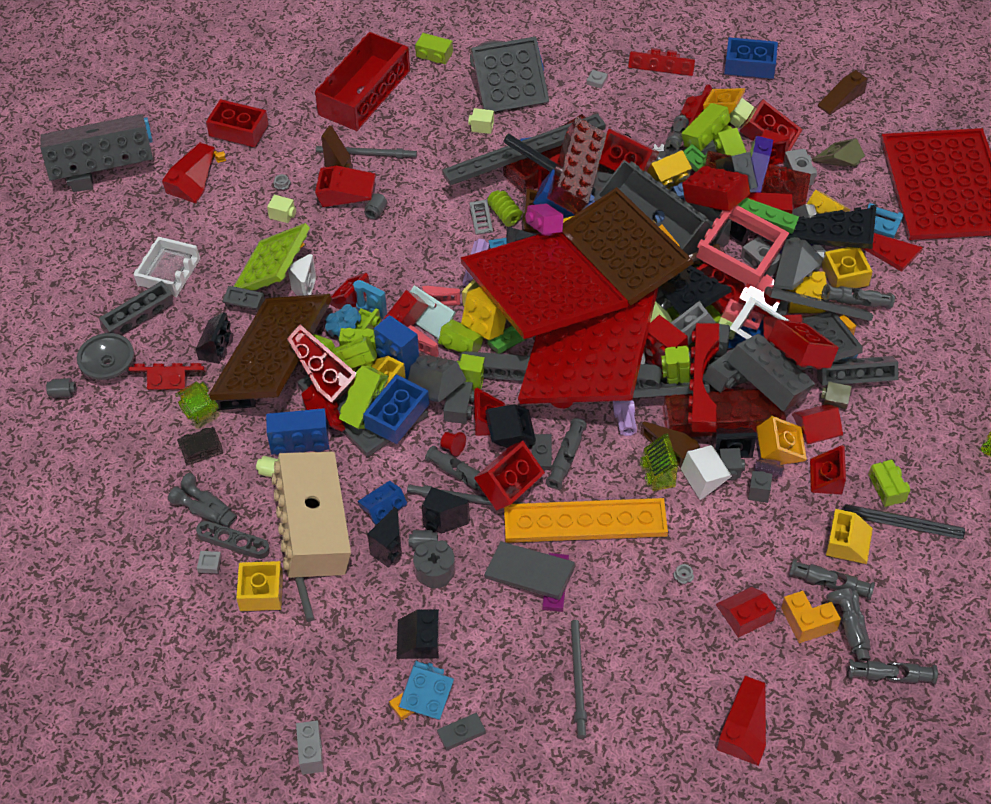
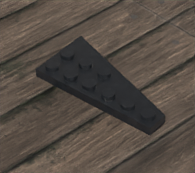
M877 204L870 205V208L867 209L858 207L854 208V211L844 212L839 210L814 214V217L811 218L799 217L793 234L789 233L787 239L795 237L800 240H806L809 244L872 249ZM762 236V241H770Z
M691 265L658 287L679 316L699 301L706 308L732 292L730 286L722 285L717 279H711L704 272Z

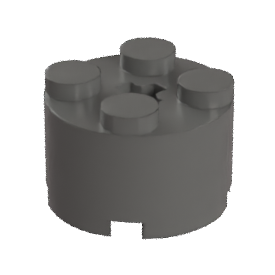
M443 540L428 541L416 547L413 556L416 579L429 588H440L447 585L455 575L454 552L447 542Z

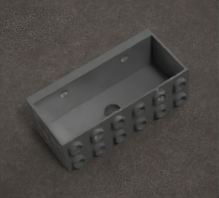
M143 114L41 134L40 149L49 181L153 159ZM127 154L129 157L128 159H123L122 155ZM75 165L77 168L75 170H71L70 166Z
M623 160L593 199L597 201L617 187L652 221L655 212H664V220L655 224L657 226L663 224L680 245V248L688 255L697 252L699 249L697 245L700 240H705L704 236L709 228L713 229L710 226L712 222L699 211L697 212L689 203L684 202L673 191H669L666 186L656 181L646 171L641 170L632 161L628 163Z

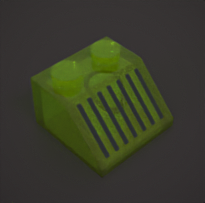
M667 433L645 447L643 457H640L642 469L645 468L647 472L645 473L646 483L651 485L652 491L674 488L676 486L678 464Z

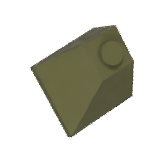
M857 138L834 142L815 156L812 161L837 166L850 165L853 167L860 163L865 154Z

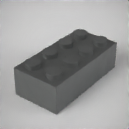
M759 333L737 344L727 360L783 412L803 401L815 384L808 375L799 370L793 362L789 361Z

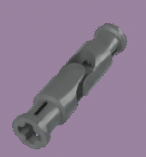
M685 115L675 117L671 131L664 145V152L669 156L679 152L683 141L681 133L689 124V120Z
M826 284L822 290L824 301L836 300L839 303L868 307L883 306L886 309H891L895 303V296L892 293L883 294L875 290L865 291L845 286L832 287L830 284Z
M573 418L570 422L571 427L566 432L552 464V472L546 478V485L550 488L560 490L563 486L562 481L567 476L576 450H578L581 443V435L587 428V423L582 419Z
M431 446L425 455L427 462L435 463L446 473L463 481L472 488L482 491L474 479L480 471L468 466L448 453L444 454L436 446Z
M797 559L793 560L789 577H800L806 579V582L825 585L834 590L847 588L851 589V591L857 590L858 595L867 597V600H871L875 582H864L858 580V577L832 570L828 571L814 564L807 565L797 562ZM838 577L844 580V585H836Z
M853 659L848 660L847 672L849 679L865 677L867 680H879L886 677L887 680L894 682L918 683V681H925L936 684L938 679L937 665L925 667L914 663L890 662L886 665L879 661L854 662ZM897 666L905 670L906 675L902 679L897 678L899 674Z

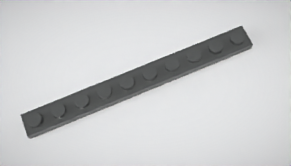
M597 113L522 140V142L541 153L605 130L606 124ZM506 146L442 169V175L451 186L527 157L510 146Z

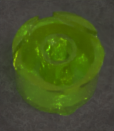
M196 381L175 393V396H179L181 399L178 401V404L188 419L192 417L195 421L192 423L194 426L216 415V410L219 408L216 401L211 400L207 394L209 390L204 382L199 384Z

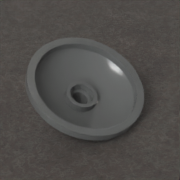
M103 333L91 337L82 344L77 353V364L81 372L89 378L97 380H107L121 375L130 367L134 359V350L130 341L124 336L115 333Z

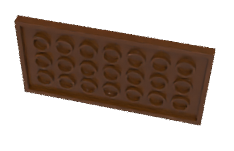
M617 187L563 223L562 233L628 300L630 306L693 264L692 258Z
M316 294L266 298L208 394L210 399L240 400L279 397L299 361L287 338L299 325H302L313 335L332 301L331 295Z

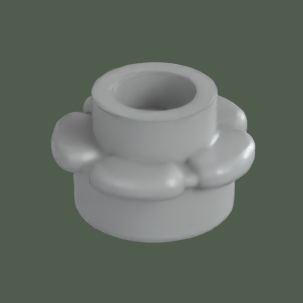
M283 174L277 175L273 182L274 187L278 190H285L291 184L288 177Z
M679 565L674 572V578L681 584L691 582L694 579L693 570L689 565Z

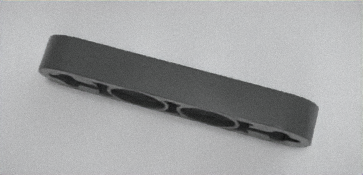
M203 521L196 527L197 536L202 541L257 559L266 558L270 553L269 543L262 538L209 521ZM222 534L229 535V538L225 541L218 539ZM240 540L248 541L243 547L237 546V542ZM261 546H264V550L261 549L259 552L257 551V548H261Z

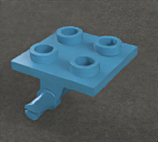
M415 661L399 707L440 720L454 678L443 675L444 669L434 667L431 663L424 664Z

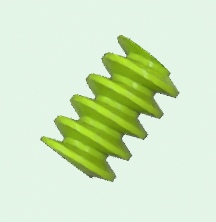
M493 191L487 198L488 205L491 206V209L494 210L506 227L513 226L521 219L523 215L522 210L519 209L518 205L515 204L506 191Z

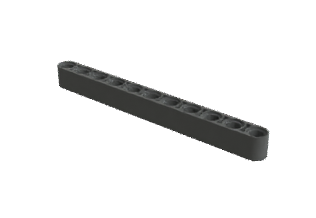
M465 351L460 353L458 361L461 360L462 354L485 357L484 378L523 381L530 356ZM640 364L635 389H658L662 369L656 365Z

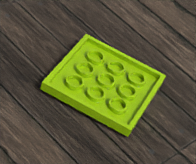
M304 223L259 241L234 287L256 291L272 283L281 282L286 276L287 269L293 264L294 256L300 251L302 242L307 238L310 227Z

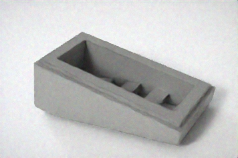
M487 200L470 202L475 234L493 233ZM485 210L484 212L475 213V211ZM486 215V217L476 218V216ZM486 220H487L486 223L477 224V222L486 221ZM488 226L486 229L478 230V227Z

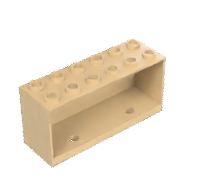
M335 452L279 453L278 460L274 462L275 473H272V485H276L274 501H278L276 516L280 518L281 522L278 525L279 535L283 537V540H281V552H285L283 568L287 570L288 578L345 575L351 549ZM309 498L316 499L319 502V506L314 509L306 506L305 501Z

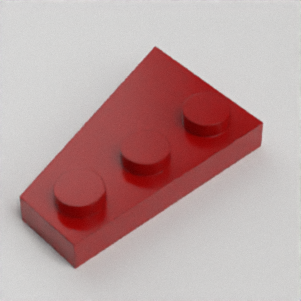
M874 233L873 248L862 249L902 272L922 252L923 247Z

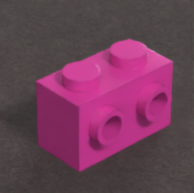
M548 204L529 205L527 207L526 221L533 229L538 230L545 236L562 232V213Z

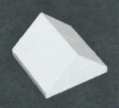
M309 254L297 260L288 268L291 289L297 296L312 295L316 281L313 255Z
M712 445L688 451L681 467L683 474L700 500L732 477Z

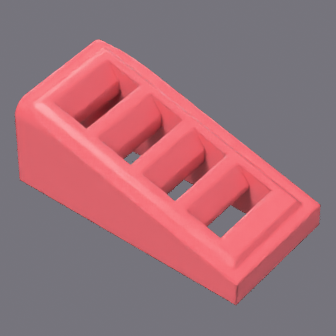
M422 286V291L444 305H460V289Z
M730 299L721 317L734 323L744 305ZM752 310L742 326L757 330L764 315Z
M410 325L408 327L418 335L419 351L434 357L439 355L438 344L414 326Z

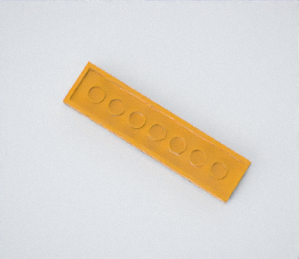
M664 498L522 503L504 507L506 543L668 536Z

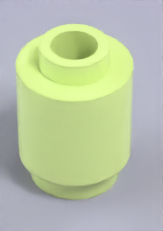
M268 456L258 459L256 464L258 474L272 478V473H275L274 462L278 459Z

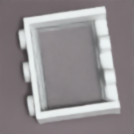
M158 237L155 243L151 245L147 255L144 256L140 266L134 272L137 286L150 288L163 281L173 296L177 297L200 260L197 246Z

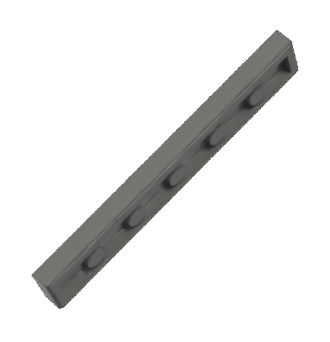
M769 286L765 288L764 293L772 298L872 321L873 314L865 309L824 301L823 299Z

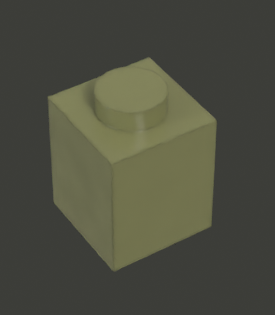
M828 382L827 388L823 387L821 398L824 399L823 405L830 404L838 408L847 409L851 386Z

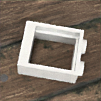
M750 296L730 329L746 339L751 338L752 336L743 331L741 327L755 305L777 319L790 320Z

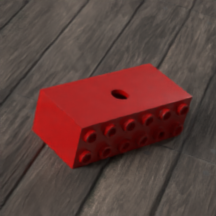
M369 32L352 49L348 56L335 67L334 71L326 77L325 81L316 88L315 96L318 115L358 131L410 72L409 47ZM361 88H364V89L358 94L357 91H358L359 89H361Z

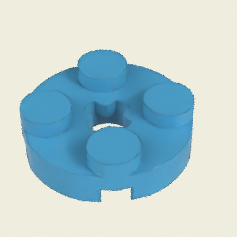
M346 304L342 309L329 314L325 318L327 321L325 329L331 337H334L333 335L339 337L341 328L355 329V323L357 320L360 322L361 315L355 307Z

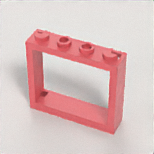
M737 205L730 212L722 210L719 216L721 218L715 219L712 225L713 229L709 228L704 236L705 240L701 239L697 245L699 251L696 258L756 288L784 246L789 232ZM728 218L774 242L756 270L710 246Z

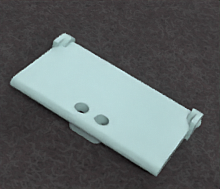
M414 285L410 292L417 294L429 305L415 324L439 340L441 327L452 320L456 312Z

